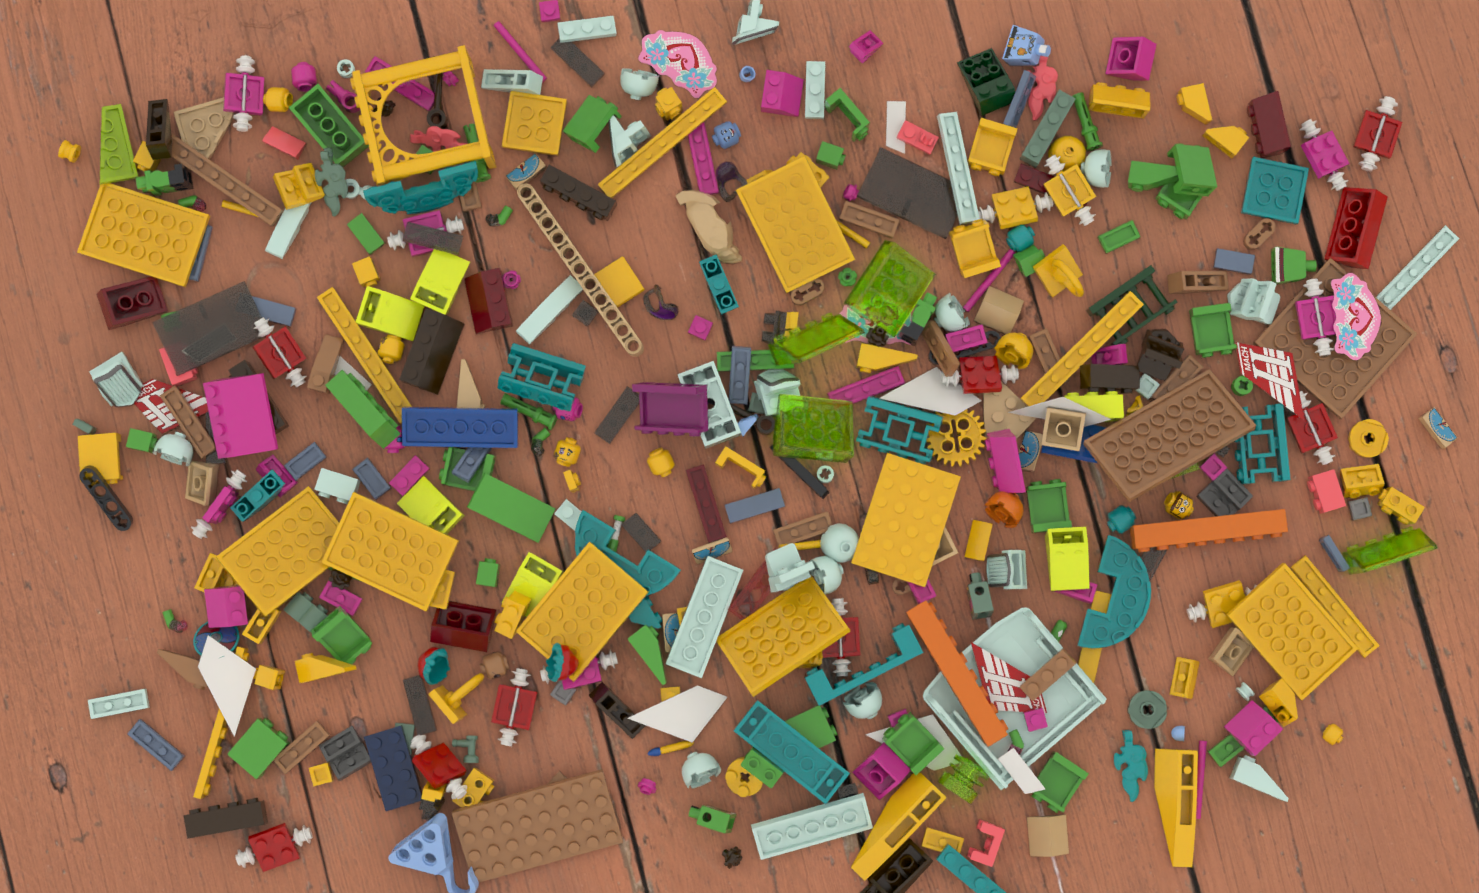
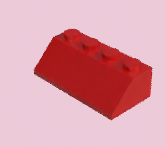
M1343 188L1324 260L1327 261L1331 258L1340 265L1369 269L1388 196L1377 189Z

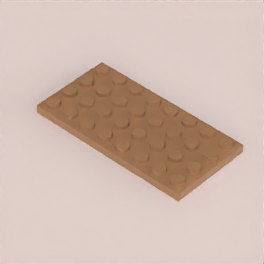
M1209 369L1084 440L1083 445L1127 501L1131 502L1256 428V424Z
M603 769L452 811V817L468 869L470 867L473 868L479 883L623 843Z

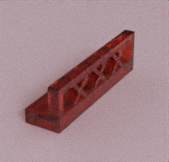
M766 560L728 608L731 613L741 620L745 619L737 612L741 605H750V613L748 614L750 616L759 608L771 592L770 585L763 586L762 577L764 574H768ZM760 581L761 586L755 587L757 583ZM763 588H768L767 591L764 593ZM753 589H761L762 597L760 600L751 601L750 593ZM748 597L749 602H744L745 599ZM751 603H757L752 609Z

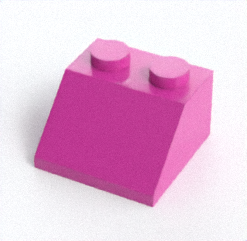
M1145 37L1113 38L1105 74L1133 81L1149 80L1157 44Z
M766 70L761 112L798 117L804 79L786 72Z
M239 585L204 589L209 628L248 624L245 594Z
M1253 700L1224 726L1252 756H1256L1283 730Z
M883 742L852 773L880 800L895 788L911 770Z

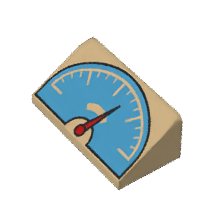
M534 153L508 173L506 178L518 190L520 185L527 184L547 167L538 155Z
M1435 407L1418 418L1441 449L1446 448L1458 438Z
M1025 430L1018 452L1021 469L1034 472L1042 446L1043 434Z
M727 537L692 549L697 564L705 562L707 556L717 558L732 552Z
M677 613L662 614L665 653L670 652L680 627Z

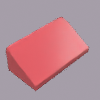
M273 126L262 140L264 144L297 160L306 145V142Z

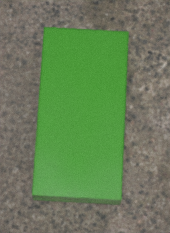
M362 213L347 224L370 255L385 245L384 241Z
M1133 220L1099 235L1097 238L1105 254L1139 239L1141 236Z

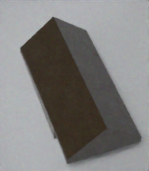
M909 838L868 878L871 883L860 893H905L931 865L933 860Z

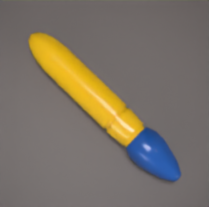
M686 740L660 748H653L647 754L649 756H659L691 747L694 742Z

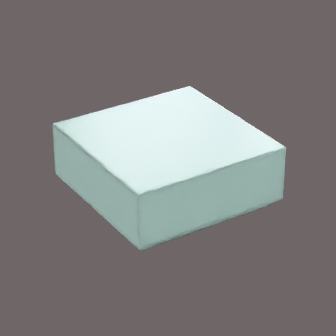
M1144 373L1140 378V389L1135 391L1148 400L1160 384Z

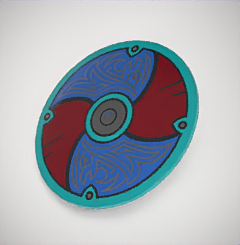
M206 622L196 631L193 645L196 652L201 656L209 635L232 652L239 642V630L237 626L209 628L208 622Z

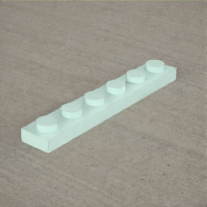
M957 112L942 113L937 116L959 223L960 225L970 224L980 218Z

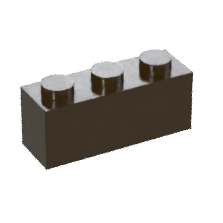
M1082 365L1080 366V389H1088V392L1104 390V393L1121 390V394H1131L1132 390L1140 389L1139 366Z

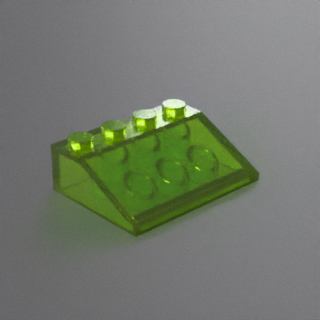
M884 240L844 304L861 317L882 328L892 337H895L936 274L897 243Z
M832 312L822 315V320L820 321L812 320L805 323L806 327L802 329L797 327L790 330V334L785 337L782 334L773 338L774 342L769 343L768 347L776 366L796 364L864 334V329L841 314L832 315Z
M779 394L773 435V456L847 463L854 456L853 401Z
M1410 526L1401 529L1402 533L1397 535L1394 532L1383 535L1384 539L1379 541L1376 538L1365 541L1366 545L1358 547V544L1346 547L1347 551L1343 552L1342 555L1350 567L1348 572L1351 575L1387 566L1438 549V547L1420 528L1413 529Z

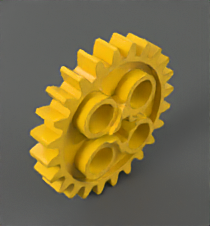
M967 409L957 415L940 414L936 411V415L944 417L941 425H948L950 430L946 433L929 431L928 436L930 438H927L926 443H930L927 447L928 449L934 450L932 457L938 455L937 462L943 459L944 466L951 462L952 468L957 462L959 467H962L963 461L969 465L970 458L976 461L975 454L981 455L979 448H985V445L981 442L987 439L982 436L986 433L985 429H981L984 426V422L978 423L980 416L973 417L974 410L967 413ZM952 420H955L957 435H961L958 436L959 453L956 452L955 441L952 437ZM962 421H966L969 424V427L965 430L958 427V424ZM964 440H970L972 446L970 448H963L961 443ZM945 443H950L953 445V448L947 452L942 449V446Z

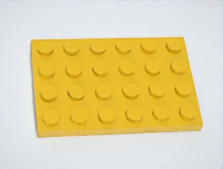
M805 156L736 189L786 293L855 260Z
M111 183L101 184L77 253L186 288L210 215Z
M887 453L851 563L925 587L961 476Z
M308 486L217 555L216 559L264 617H267L330 568V566L321 562L339 522Z
M353 492L321 563L415 607L428 611L459 540L359 493Z
M589 542L518 627L516 632L547 659L550 658L552 646L555 643L569 646L579 661L577 670L569 676L574 682L649 591L593 543Z
M1285 563L1280 564L1226 614L1279 677L1283 678L1299 700L1307 697L1358 650V647Z
M811 576L800 581L718 636L716 642L754 697L850 632V629Z

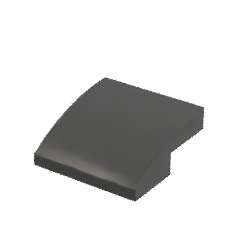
M1226 468L1196 497L1216 517L1234 515L1253 495Z
M353 726L319 745L326 761L330 764L339 781L371 763L368 750Z

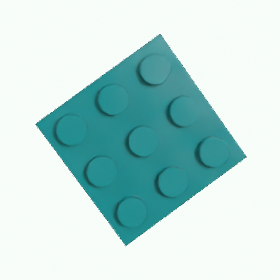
M1252 157L1241 213L1297 225L1299 223L1309 168Z

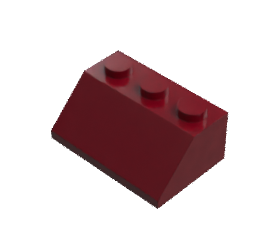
M1279 91L1252 99L1248 103L1247 114L1251 117L1253 123L1251 124V132L1253 136L1255 135L1257 141L1255 143L1256 153L1260 154V158L1283 154L1291 147Z
M500 268L481 271L464 278L475 334L513 327Z
M449 601L447 610L436 609L431 624L430 642L487 652L491 641L496 609Z

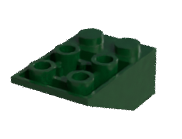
M992 48L957 62L981 116L1011 104L1015 94V87Z

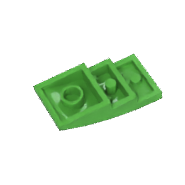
M486 473L483 474L467 508L539 543L555 511L554 507Z

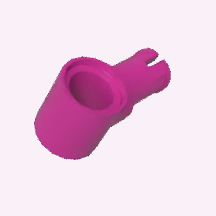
M334 80L330 82L331 86L327 85L326 90L333 94L348 112L356 113L360 110V108H357L356 103L351 107L347 106V102L350 99H355L356 94L349 90H344Z

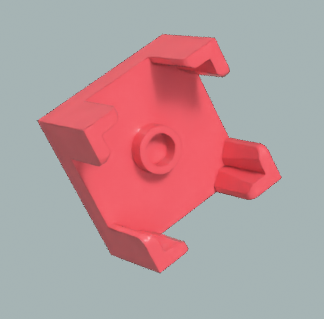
M979 819L977 829L989 834L990 837H987L985 841L984 852L970 847L967 857L992 867L1005 829Z

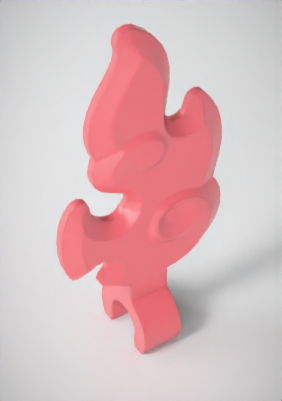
M1040 56L1039 64L1033 67L1037 86L1031 89L1028 105L1033 114L1032 119L1034 121L1043 113V100L1047 99L1048 103H1051L1056 94L1055 82L1057 81L1058 74L1054 68L1046 66L1048 57Z
M437 126L429 127L426 134L415 130L414 135H410L411 143H425L427 148L432 147L433 152L442 150V146L448 149L467 144L457 141V139L461 138L457 132L441 129Z

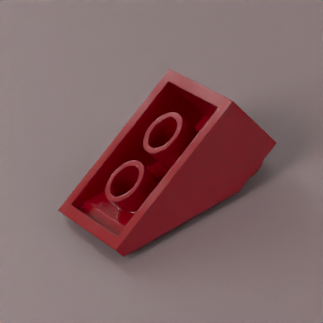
M154 277L103 288L96 294L108 330L127 326L168 312L158 280Z

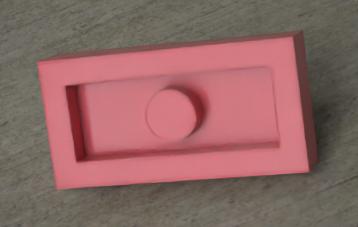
M906 120L896 137L929 155L939 139L938 136Z

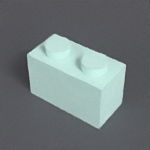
M321 468L314 490L319 491V496L330 498V495L338 497V502L348 504L352 493H357L361 480Z

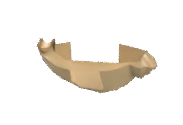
M683 190L678 193L676 198L681 206L686 204V215L703 247L712 255L717 254L718 259L723 263L734 264L741 262L742 256L739 254V249L732 244L733 229L731 221L727 225L718 216L713 207L720 202L714 196L697 190Z

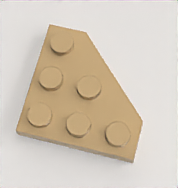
M224 97L174 112L181 140L209 160L235 115L234 112L223 111Z
M1001 381V392L983 393L984 429L986 433L1010 429L1017 439L1036 418L1008 413L1028 406Z

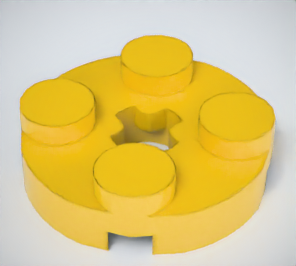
M1366 419L1357 422L1349 432V447L1358 456L1364 458L1378 456L1388 445V433L1383 428L1384 426L1376 420ZM1369 433L1371 434L1370 437L1373 438V442L1371 441L1367 444L1364 436H1367Z
M744 757L735 759L729 765L725 775L728 787L740 797L754 795L763 786L762 781L741 766L742 761L745 759ZM742 772H743L744 774L749 773V775H750V776L748 777L749 781H746V780H742V779H741V777H742L741 773H742Z

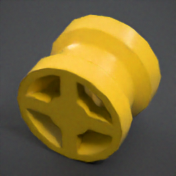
M64 140L59 148L58 157L62 159L67 158L70 162L75 163L79 158L81 146L78 144L72 145L70 141Z

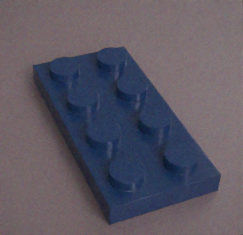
M397 726L365 736V743L385 811L424 800L421 799L422 791L403 726Z

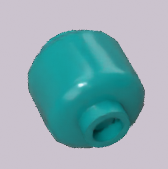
M1019 225L1008 231L1006 242L1011 250L1021 252L1034 244L1033 236H1035V233L1030 226Z
M1120 505L1107 515L1109 521L1106 523L1112 532L1116 530V532L1122 534L1135 525L1136 516L1129 506Z

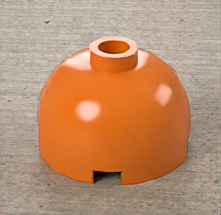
M999 491L993 494L985 503V506H987L985 512L998 524L1000 521L1006 523L1004 527L1007 528L1017 527L1024 513L1022 501L1016 493Z

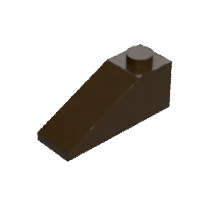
M168 99L148 101L146 147L152 160L172 157V135Z
M603 682L589 694L593 702L632 739L646 726L628 719L635 715L633 711Z

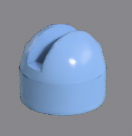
M751 66L743 67L739 73L740 79L743 82H751L756 75L755 70Z
M1185 726L1174 727L1171 731L1172 737L1176 741H1184Z

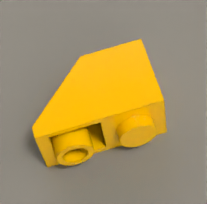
M1283 678L1269 685L1259 696L1283 727L1298 719L1295 693Z

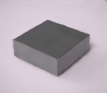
M1368 497L1347 502L1352 521L1372 516Z
M560 680L550 695L564 705H567L577 689L564 690L562 680Z

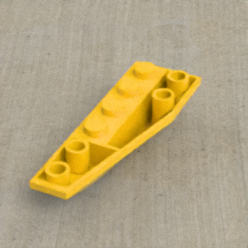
M1155 748L1154 789L1172 867H1192L1196 826L1198 751Z
M919 772L917 775L913 773L889 798L851 868L866 881L947 797L922 773Z

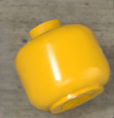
M1331 724L1324 730L1322 737L1330 745H1335L1336 742L1340 743L1343 740V730L1336 724Z

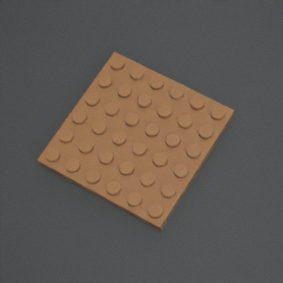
M1331 258L1311 278L1322 282L1319 285V289L1324 290V292L1319 295V298L1334 296L1331 281L1341 279L1348 274ZM1303 287L1258 337L1254 344L1258 347L1293 353L1297 382L1339 419H1342L1413 340L1417 333L1373 295L1380 310L1381 322L1377 336L1371 344V350L1368 353H1364L1360 359L1353 360L1346 354L1335 351L1336 335L1326 336V338L1333 340L1329 345L1334 350L1331 351L1330 355L1319 356V353H1315L1318 350V346L1313 345L1318 338L1301 339L1295 302L1311 299V297L1304 295L1308 289Z

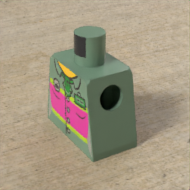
M979 572L969 574L971 584L967 586V595L972 620L991 617L993 605L988 582H982Z

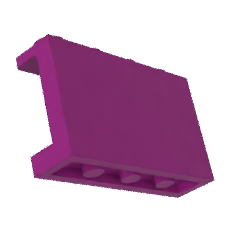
M656 382L632 384V392H639L640 425L634 426L635 430H641L642 434H650L653 431H657L659 435L673 432L675 436L689 433V436L693 437L701 436L702 432L708 431L707 385Z

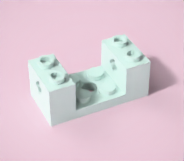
M714 361L677 374L680 384L707 385V399H713L715 402V406L712 409H708V431L701 433L705 449L741 436V431Z

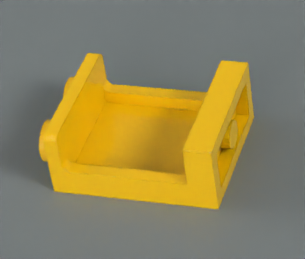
M981 118L968 158L970 168L976 171H981V169L989 171L988 173L993 176L1003 175L1018 128Z
M978 219L973 221L971 225H959L954 227L953 231H949L960 273L964 278L1001 267L991 239L990 226L986 220Z
M105 433L78 436L80 472L85 466L92 465L98 469L108 484H118V480H123V476L120 474L118 443L121 442V434ZM86 473L85 476L92 478L93 473Z
M725 446L715 462L716 466L723 469L727 461L730 460L756 477L751 485L753 489L757 486L761 487L766 479V476H764L765 470Z

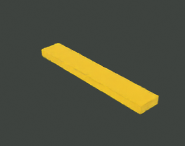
M1306 555L1290 567L1303 585L1358 647L1357 651L1363 658L1379 647V644Z
M1095 591L1090 609L1106 614L1111 594ZM1081 647L1078 666L1094 683L1102 648L1091 649Z

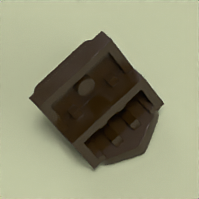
M1147 329L1136 366H1139L1140 372L1160 380H1166L1171 369L1174 367L1180 369L1183 363L1181 358L1184 351L1183 343L1177 341L1167 329Z

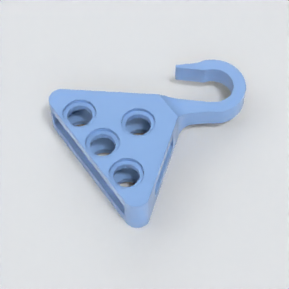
M443 813L436 814L396 844L388 857L392 864L434 875H442L449 893H475L478 889L479 882L472 867L468 871L470 889L463 890L455 884L447 817Z

